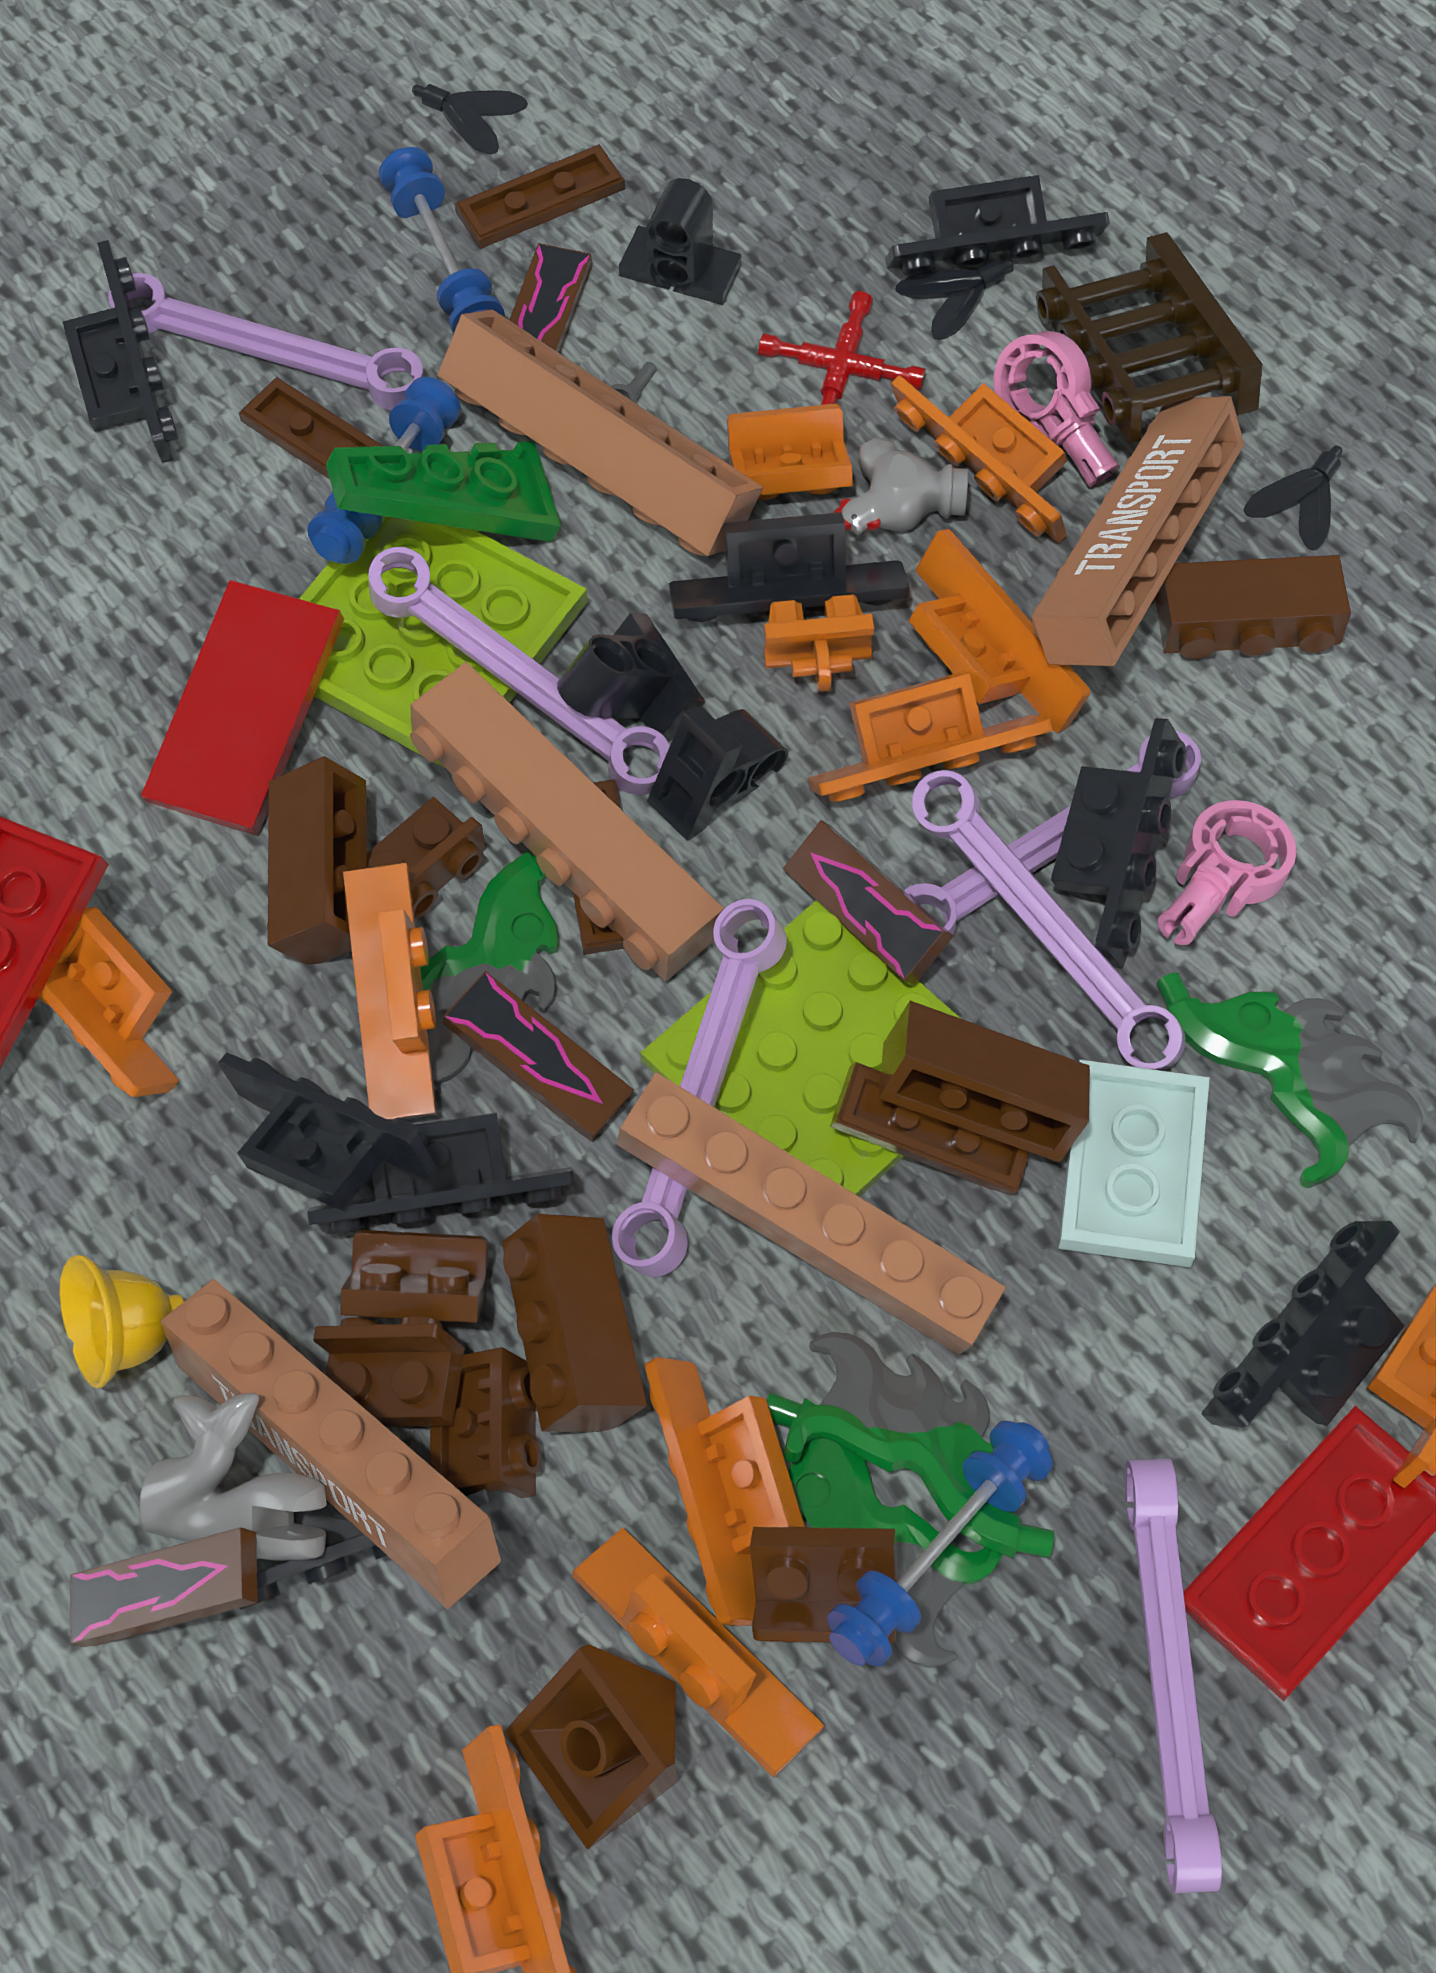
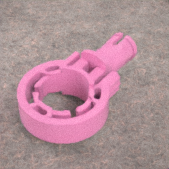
M1054 331L1029 334L1010 342L1000 354L995 366L994 392L1057 446L1062 445L1089 488L1112 476L1110 471L1114 473L1120 468L1118 462L1115 461L1093 428L1096 413L1100 411V408L1090 394V368L1079 346L1069 337ZM1048 356V364H1051L1057 373V389H1054L1052 400L1047 407L1037 404L1029 395L1027 387L1019 390L1017 387V382L1026 380L1027 368L1036 357Z
M1223 801L1204 810L1197 818L1185 847V860L1177 869L1176 878L1180 884L1184 885L1192 876L1191 881L1173 904L1159 916L1157 924L1162 934L1168 939L1181 923L1183 929L1175 937L1173 943L1183 946L1188 945L1193 941L1196 933L1211 915L1218 914L1221 911L1223 905L1234 892L1235 894L1225 912L1231 917L1236 916L1245 904L1263 902L1276 895L1285 884L1296 859L1295 839L1287 824L1271 810L1248 801ZM1226 824H1228L1225 830L1227 836H1242L1256 843L1263 851L1264 859L1267 863L1254 867L1253 864L1242 863L1229 857L1221 849L1217 841L1220 839ZM1279 855L1280 868L1276 870L1273 869V866Z

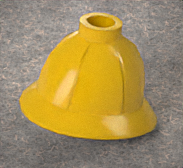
M84 1255L70 1257L64 1265L60 1277L59 1296L63 1324L68 1338L74 1342L73 1354L80 1372L90 1386L96 1389L104 1387L117 1371L144 1363L158 1353L167 1340L160 1321L184 1302L180 1294L167 1295L159 1284L150 1278L134 1272L103 1270L97 1263Z

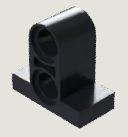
M677 178L671 180L666 185L647 227L637 226L619 263V276L670 290L672 286L674 287L673 292L723 305L741 267V254L713 246V202L710 194L695 181Z
M629 613L613 635H593L557 682V690L561 698L575 711L589 717L640 718L646 727L661 733L668 742L673 739L683 713L700 705L703 706L706 702L649 616L644 613Z
M700 705L683 713L647 802L688 841L706 829L714 809L756 790L759 786L755 782L772 769L776 773L779 772L787 761L788 749L746 710L739 709L715 719Z

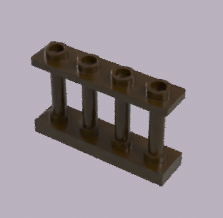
M1168 232L1147 237L1146 261L1141 263L1139 270L1070 288L1055 265L1043 268L1042 290L1037 291L1036 294L1039 316L1044 324L1051 323L1055 332L1069 337L1082 350L1090 368L1091 391L1094 390L1101 401L1107 422L1111 426L1116 425L1128 444L1141 440L1143 411L1210 392H1215L1218 396H1231L1237 416L1258 410L1262 362ZM1144 291L1148 296L1154 295L1158 302L1093 321L1084 310L1086 307ZM1168 324L1170 328H1176L1181 335L1114 354L1106 343L1107 340ZM1190 357L1195 362L1199 361L1205 369L1141 388H1136L1128 374Z

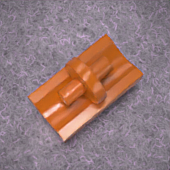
M855 595L833 596L825 601V618L804 620L801 603L795 600L773 602L770 605L769 623L764 624L763 654L765 668L791 666L793 677L814 675L817 692L831 691L832 673L852 672V660L872 659V635H874L872 614L862 613Z

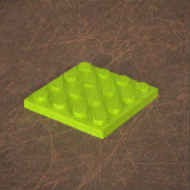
M382 516L380 529L375 536L365 539V549L357 561L349 564L330 561L299 598L338 609L344 617V622L314 697L420 754L410 738V733L412 732L410 704L463 663L467 662L509 703L516 696L517 692L415 616L391 617L382 613L374 606L369 594V568L373 559L379 553L393 547H405L419 553L429 567L430 583L538 664L543 661L588 603L587 588L476 530ZM393 568L381 575L384 585L388 588L386 594L390 596L406 597L416 592L414 585L418 576L408 569ZM438 760L434 762L440 765L441 767L445 768Z
M816 900L784 927L787 942L780 960L771 968L759 972L714 1108L861 1197L898 1163L904 1155L830 1127L849 1067L858 1062L881 1071L883 1043L910 1000L949 1015L960 1017L919 981L915 985L904 981L847 929L835 915L831 914ZM711 992L640 1052L641 1061L654 1074L657 1072L678 1086L681 1085Z

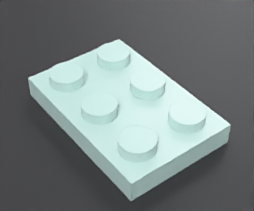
M1080 1060L1079 1062L1090 1065L1089 1122L1068 1151L1058 1249L1191 1268L1196 1250L1210 1077Z

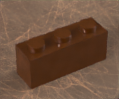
M1340 555L1175 563L1155 596L1164 654L1181 653L1184 657L1190 659L1204 658L1214 651L1240 650L1243 654L1249 656L1262 655L1274 648L1300 647L1301 650L1309 653L1321 652L1333 645L1341 644L1351 616Z
M326 756L269 781L267 946L305 965L321 964L352 951L343 872L367 868L366 780Z
M911 1000L883 1043L879 1099L1059 1163L1089 1122L1090 1065Z
M536 1214L502 1242L504 1251V1269L509 1276L517 1313V1331L523 1341L531 1379L530 1392L537 1407L541 1431L602 1432L614 1429L645 1408L647 1404L604 1218Z

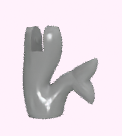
M242 1393L233 1396L217 1408L204 1398L182 1395L174 1398L173 1403L185 1428L195 1440V1446L190 1455L179 1458H165L154 1464L148 1471L140 1495V1522L143 1529L149 1533L185 1542L241 1527L256 1532L257 1559L309 1560L317 1558L324 1553L326 1531L318 1527L295 1524L294 1512L312 1511L325 1507V1486L314 1478L300 1474L272 1473L254 1478L226 1492L222 1491L218 1485L229 1471L235 1456V1448L242 1442L250 1428L259 1402V1396L256 1393Z

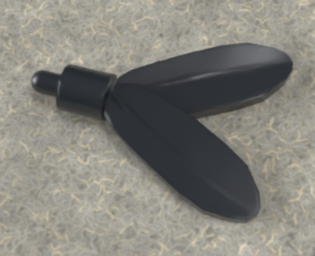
M418 84L412 87V93L422 98L423 105L443 112L449 124L467 144L477 151L490 155L498 152L497 135L481 116L512 115L524 110L528 105L524 97L511 91H466L450 95L449 91L432 84H428L426 88Z
M1010 259L1000 263L992 260L976 270L958 269L911 275L900 281L896 285L895 290L900 295L912 299L947 298L934 316L931 327L933 338L943 340L956 334L965 325L980 303L985 290L1004 280V273L1012 269L1013 262Z
M1335 445L1330 451H1323L1310 469L1293 473L1253 494L1244 507L1245 515L1252 518H1267L1300 504L1299 535L1309 550H1318L1324 544L1329 534L1331 523L1329 481L1341 465L1339 457L1342 454V448Z

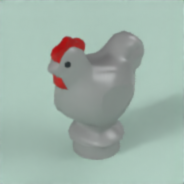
M873 438L861 445L858 457L859 466L871 484L869 491L853 500L842 499L839 508L834 511V513L842 512L845 521V531L851 530L857 535H860L865 530H878L879 528L895 531L910 530L916 527L927 513L938 511L940 516L948 519L950 515L965 516L968 469L953 468L952 464H948L939 472L933 471L916 454L897 450L896 445L885 438Z

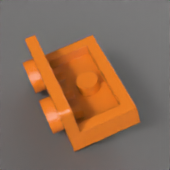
M839 404L728 415L727 431L730 466L763 487L757 500H769L777 497L780 493L806 491L811 494H827L839 487L853 486L852 463L843 439V412Z

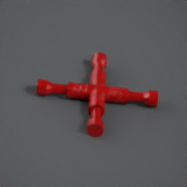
M856 291L852 294L848 305L850 316L848 322L844 323L841 327L835 348L803 342L802 345L781 341L776 335L763 333L758 349V355L773 358L780 355L798 359V364L827 370L820 391L823 396L820 405L836 404L837 399H842L849 375L879 382L881 378L894 380L900 375L916 390H921L926 373V368L913 365L907 368L885 364V359L857 353L863 334L861 324L863 318L869 314L873 303L872 296L864 291Z

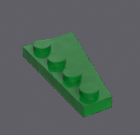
M534 441L517 442L513 450H499L495 443H475L471 451L450 452L446 444L426 445L422 453H407L401 446L334 448L326 463L337 509L552 542L561 527Z

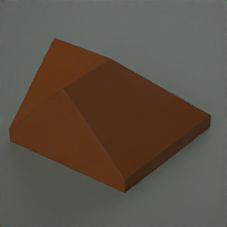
M590 1644L580 1647L504 1731L587 1850L679 1782L675 1766L676 1682Z

